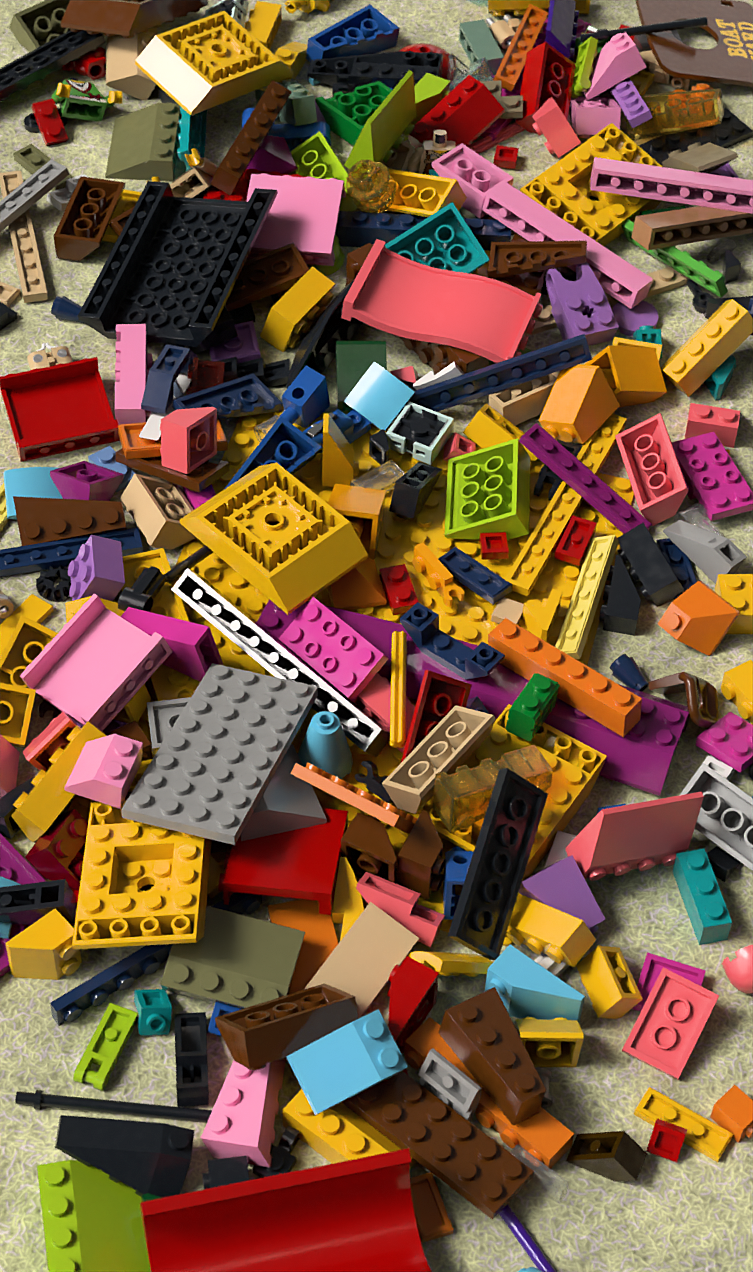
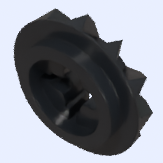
M60 565L56 569L50 566L48 571H41L40 577L36 579V588L40 596L50 601H63L70 598L71 577L68 576V569H64ZM60 577L61 582L55 588L53 582Z

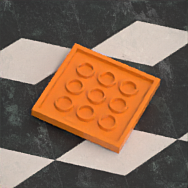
M308 762L305 767L296 763L290 773L407 834H410L417 821V818Z

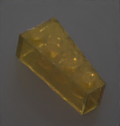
M721 89L640 95L653 118L634 128L631 127L626 117L625 121L628 137L632 141L721 124L724 114Z
M535 745L504 753L498 761L492 760L491 757L481 760L479 766L471 769L467 765L457 767L454 774L447 775L445 771L435 774L433 809L450 833L459 829H467L474 822L485 817L499 769L508 768L543 791L551 787L553 769Z

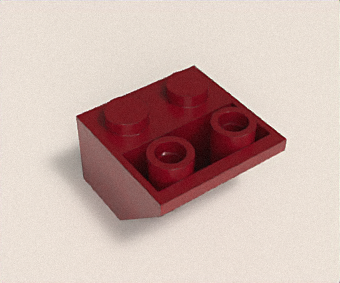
M76 809L59 815L47 831L38 838L25 858L44 878L51 881L66 879L71 888L79 890L83 859H74L78 852L84 856L88 829L87 821Z

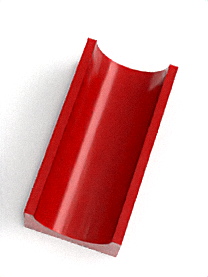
M409 1148L141 1202L140 1211L150 1271L432 1272L422 1248L415 1219L410 1186V1164L412 1161Z

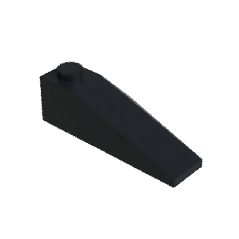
M61 1115L55 1148L88 1167L94 1166L110 1175L108 1178L118 1183L121 1181L135 1189V1194L139 1196L149 1193L164 1198L181 1193L191 1162L194 1130L165 1123Z

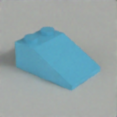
M509 945L488 968L485 991L493 987L496 988L509 1016L520 1019L534 1017L538 1020L566 1018L568 1020H577L580 1023L585 996L512 945Z
M379 1009L286 1057L315 1115L395 1076L408 1067Z

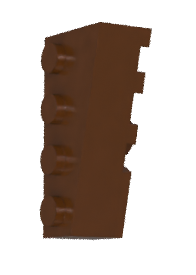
M493 987L446 1009L439 1034L511 1124L514 1126L537 1114L546 1089L496 988Z

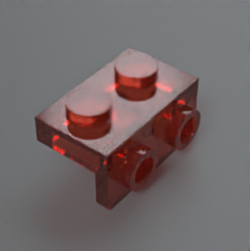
M194 357L193 364L188 365V379H192L191 389L187 388L186 395L223 384L225 362L204 361Z

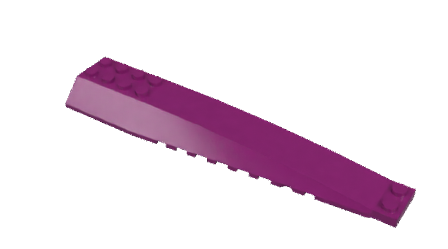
M269 599L257 622L279 640V637L309 601L287 615ZM324 605L389 658L377 673L381 677L387 678L390 683L392 633L394 631H404L407 634L406 696L414 700L418 699L425 670H430L472 684L468 700L478 696L489 714L494 715L495 719H497L508 704L513 705L529 682V680L502 664H499L487 676L465 680L423 654L402 624ZM457 640L462 644L466 645L467 647L471 648L472 650H474L478 646L461 640ZM620 685L642 698L640 721L623 738L557 698L555 707L549 713L544 723L607 755L599 776L660 796L682 732H685L690 720L687 706Z

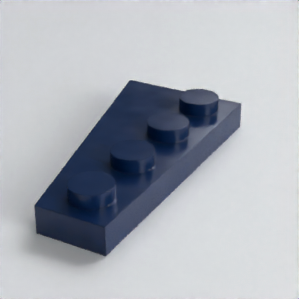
M250 374L174 399L172 408L178 410L215 407L217 408V419L279 412L282 409L283 403L254 374Z

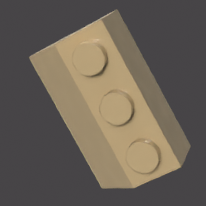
M134 474L120 499L126 506L127 512L131 514L137 523L136 526L146 537L147 543L156 549L165 548L172 550L197 538L180 524L179 520L194 509L177 484Z

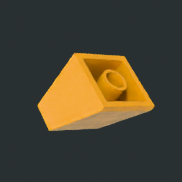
M609 345L594 356L593 360L584 364L600 366L620 405L618 408L654 402L667 393L656 351L653 347Z
M578 364L560 370L539 418L543 429L555 440L584 444L620 406L600 366Z
M335 484L327 504L350 521L368 553V558L374 561L384 516L386 490Z

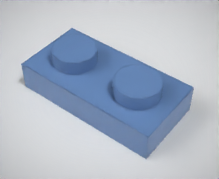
M108 446L88 456L89 463L124 474L123 481L116 490L118 492L127 487L135 472L126 465L116 462V452L111 446Z

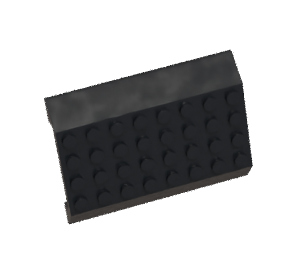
M148 181L78 314L79 320L108 339H117L116 324H146L147 342L197 347L213 331L278 194L277 190L255 188L248 202L174 197L168 182Z

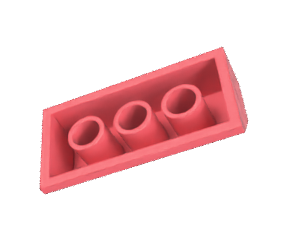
M661 413L615 435L639 510L652 526L675 516L689 491Z

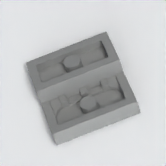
M431 1049L418 1073L421 1076L419 1084L471 1122L480 1100L482 1088L435 1049Z

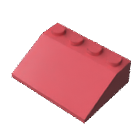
M701 791L602 809L565 848L568 857L573 855L584 879L589 878L590 881L601 879L607 874L612 873L615 876L624 875L639 868V871H646L658 864L671 866L675 862L676 854L685 852L689 848L703 802V793Z

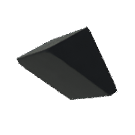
M729 249L725 251L723 262L725 284L738 280L741 263Z
M382 429L370 436L369 455L386 469L389 466V446L385 430Z
M717 846L707 852L714 875L723 882L730 877L741 863Z

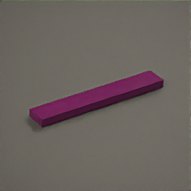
M536 423L522 435L519 440L521 444L623 534L641 523H644L647 529L652 526L648 520L540 425Z

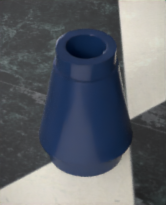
M57 296L55 298L51 314L55 315L56 319L84 323L78 318L82 306L65 296Z
M623 654L611 664L612 676L627 687L642 692L649 686L633 657Z

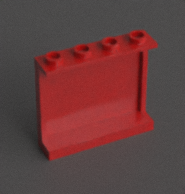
M97 357L65 364L61 363L40 369L36 368L16 374L11 373L0 377V392L21 462L120 441L117 419L114 420L98 370Z
M322 808L327 823L241 841L239 837L235 845L229 844L231 853L226 852L224 859V870L226 872L225 874H220L218 890L223 892L224 904H229L231 892L319 901V914L331 915L341 857V838L348 828V811Z

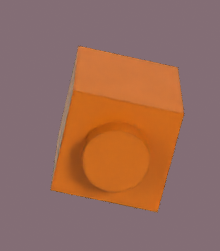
M734 1085L714 1104L710 1118L720 1127L733 1133L732 1138L739 1143L745 1136L748 1138L753 1137V1100Z

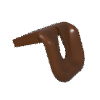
M681 672L648 682L650 691L662 695L686 692L688 712L696 726L708 729L719 720L717 690L708 681L689 673ZM697 690H698L699 698H700V705H701L700 708H699V703H698Z

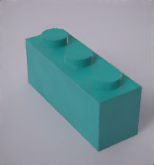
M705 848L677 853L672 872L698 944L703 945L728 940L732 920Z

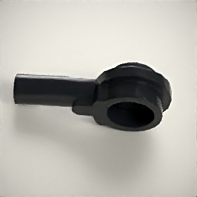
M688 279L686 285L694 295L692 304L697 312L704 314L707 299H714V297L709 293L702 292L696 282Z

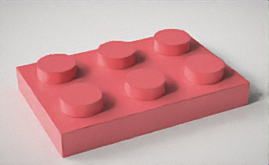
M663 967L622 1052L678 1080L719 995Z

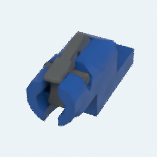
M339 409L329 414L349 444L371 430V422L354 409L347 414H344ZM323 419L313 423L303 431L304 434L322 446L319 453L323 452Z

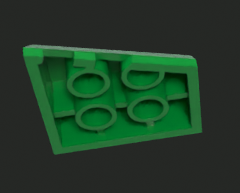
M377 81L355 87L354 92L343 94L340 91L334 93V97L324 99L323 96L316 98V104L326 123L330 126V130L354 147L365 123L391 93L392 89Z

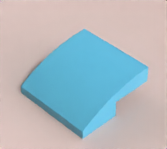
M373 362L343 402L380 430H386L414 394V391L379 364Z
M28 467L5 470L3 475L7 519L17 520L13 496L62 499L60 492L50 477V471L58 468Z

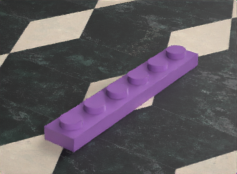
M629 77L609 88L632 128L653 118Z

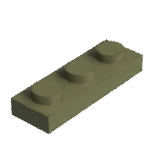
M33 144L13 153L14 161L32 175L51 160ZM69 174L51 190L55 191L65 188L66 179L73 178V176Z

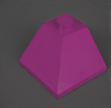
M267 135L247 169L289 174L297 170V166L285 138Z
M87 461L50 471V477L63 499L110 501L124 478L122 473Z

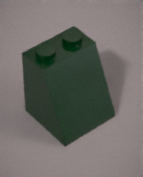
M336 341L337 409L344 414L349 413L353 409L343 401L373 362L387 370L386 341Z

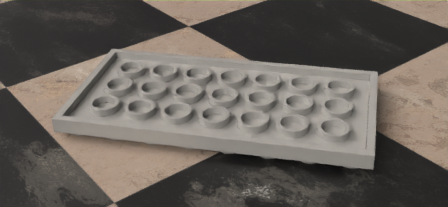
M212 663L122 807V818L235 845L316 700L318 687Z

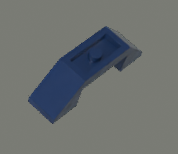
M166 344L149 370L141 409L153 413L166 414L174 401L175 380L180 373L191 374L199 361L198 356L191 349Z
M418 602L400 618V623L423 654L465 680L487 676L505 659L503 653L484 642L472 650L439 630V615Z

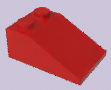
M406 956L401 965L396 964L388 979L391 982V987L387 994L390 997L388 1029L401 1054L404 1053L405 1040L422 1025L436 1004L439 972Z

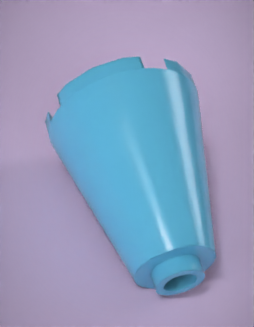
M329 711L318 712L312 717L297 754L303 767L308 762L342 779L347 774L349 775L352 770L353 756L337 715Z

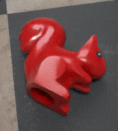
M99 47L95 51L83 54L79 60L65 64L62 69L67 71L75 70L78 74L86 75L93 81L106 76V68H104L106 64V58L104 57L106 51L104 48Z

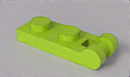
M592 36L578 48L571 93L572 98H578L591 87L589 77L593 72L592 63L597 55L596 47L598 40Z
M112 1003L108 1005L76 1067L73 1076L74 1081L81 1084L88 1082L93 1084L95 1089L104 1091L110 1075L139 1019L138 1012ZM93 1063L101 1066L98 1072L90 1070Z

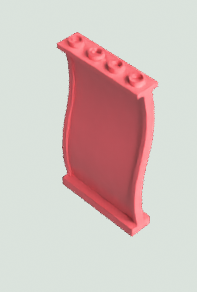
M376 239L343 302L342 319L351 321L352 317L369 326L393 335L453 346L485 357L495 363L521 355L520 349L525 350L529 336L526 335L527 333L532 334L536 323L534 318L539 319L543 305L539 304L541 293L537 292L535 296H532L514 286L484 276L442 270L423 265L385 247L386 242Z

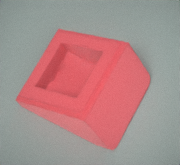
M413 366L390 371L392 375L407 385L413 386V383L419 380L417 371Z
M455 432L444 445L443 460L448 461V459L474 452L476 443Z

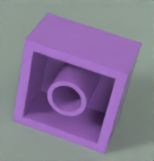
M91 535L87 542L81 545L78 556L74 561L70 562L68 567V576L71 577L69 595L72 597V601L89 597L93 594L109 601L115 599L125 584L120 541Z

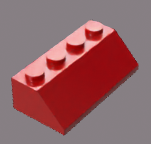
M547 42L531 49L526 55L520 96H523V118H516L515 123L529 133H537L532 126L535 123L532 116L551 97L559 106L565 118L568 119L576 64Z
M468 75L414 125L415 127L408 136L411 146L415 147V151L417 148L422 147L423 141L433 140V132L435 130H445L447 132V141H454L456 147L460 144L468 147L503 115L505 110L483 83Z

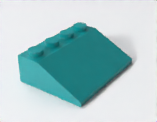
M453 202L385 244L387 249L407 259L442 270L471 274L489 262V257Z

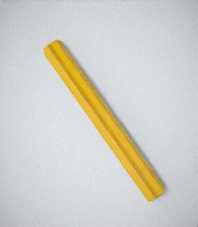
M394 631L392 633L390 746L393 748H403L406 738L407 634L404 631Z

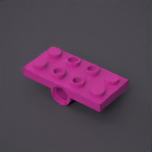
M715 432L672 442L689 490L687 495L689 499L697 498L710 521L753 510V492Z
M312 597L279 637L282 643L351 701L358 697L389 659L314 597Z

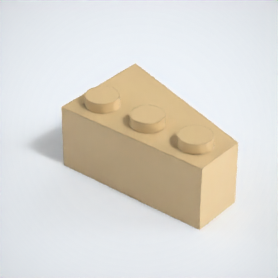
M554 372L489 394V405L516 426L542 414L558 374Z

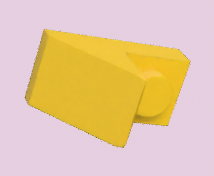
M552 589L549 598L543 599L541 607L528 603L523 605L522 620L530 633L548 642L560 610L562 591Z

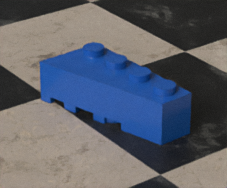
M368 5L309 38L306 59L311 62L313 59L375 54L397 46L400 28L372 5Z
M280 416L225 489L257 467L276 462L293 475L313 460L322 446Z

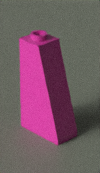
M128 607L121 616V618L150 636L156 632L164 637L173 651L162 663L167 667L201 682L212 663L224 665L209 626Z

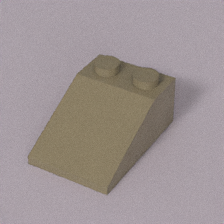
M697 142L688 146V151L682 152L681 149L669 153V158L663 161L662 164L665 168L710 174L738 158V154L710 142L704 145Z

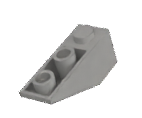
M682 520L676 521L663 530V533L715 584L718 574H735L747 558L728 538Z

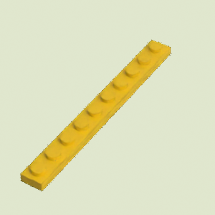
M612 414L584 443L576 458L596 476L617 442L615 435L621 433L625 428L627 418ZM564 481L561 482L505 578L506 581L512 584V591L525 596L530 594L562 538L572 515H575L584 499Z

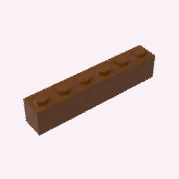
M274 80L271 81L219 165L210 184L231 196L283 110L292 91Z

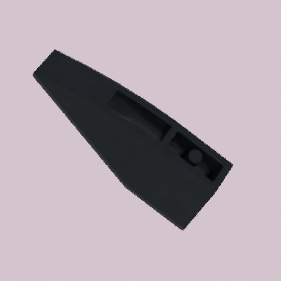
M397 51L313 59L310 62L307 76L333 86V83H339V75L348 76V84H355V87L380 81L387 87L394 89L410 70L414 75L415 86L426 73L442 78L443 54Z
M354 280L332 300L307 332L294 357L287 381V389L305 366L322 374L336 357V341H349L363 324V322L352 317L351 321L341 318L344 299Z

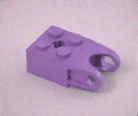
M588 263L577 265L576 281L566 280L555 268L548 269L546 272V286L552 306L551 312L563 341L585 334L588 346L612 341L619 326L604 290Z

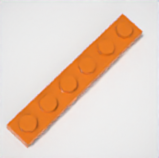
M529 4L493 81H502V88L511 92L525 65L527 52L532 49L548 15V12L532 4Z

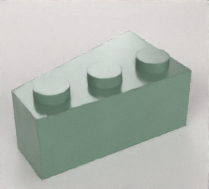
M295 79L283 80L280 85L289 89L292 93L279 115L280 121L295 126L317 122L314 95L298 81H295ZM268 86L255 90L256 104H258Z

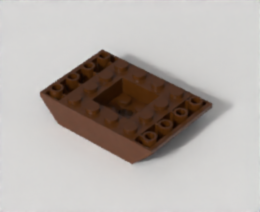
M70 0L62 18L61 27L70 28L72 32L86 30L88 34L102 32L105 36L121 35L122 38H133L136 33L148 32L149 28L161 27V24L164 22L175 21L174 18L186 17L189 12L200 11V8L208 5V0Z

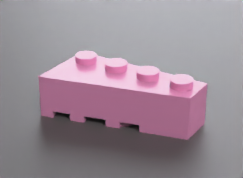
M116 324L115 419H117L118 425L147 422V417H150L152 413L151 411L141 409V403L150 370L148 368H151L153 365L152 353L147 351L146 324Z
M275 1060L266 1063V1067L259 1070H249L247 1067L233 1061L201 1136L203 1143L214 1158L247 1156L248 1164L271 1167L272 1157L270 1149L271 1143H274L275 1139L274 1121L275 1115H278L279 1102L277 1100L279 1090L282 1089L286 1061Z

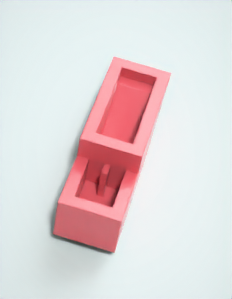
M365 872L357 883L356 889L367 903L372 902L419 938L418 942L431 947L440 932L445 915L419 905L420 893Z

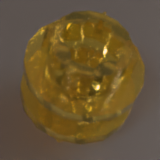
M367 159L361 160L351 167L348 177H346V190L353 199L355 206L361 211L371 213L386 211L394 202L397 188L388 168L380 162H373Z

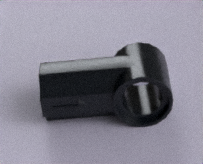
M156 567L145 568L131 588L127 586L122 591L118 600V609L126 611L128 607L151 612L154 598L166 583V576Z

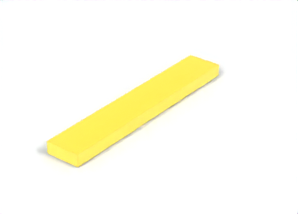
M615 535L591 539L555 646L574 659L581 658L619 542Z

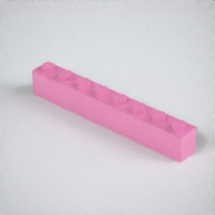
M594 157L590 190L753 214V180Z
M505 181L487 191L482 210L526 240L587 241L586 263H588L604 292L630 309L647 297L653 279ZM577 265L567 266L576 272Z

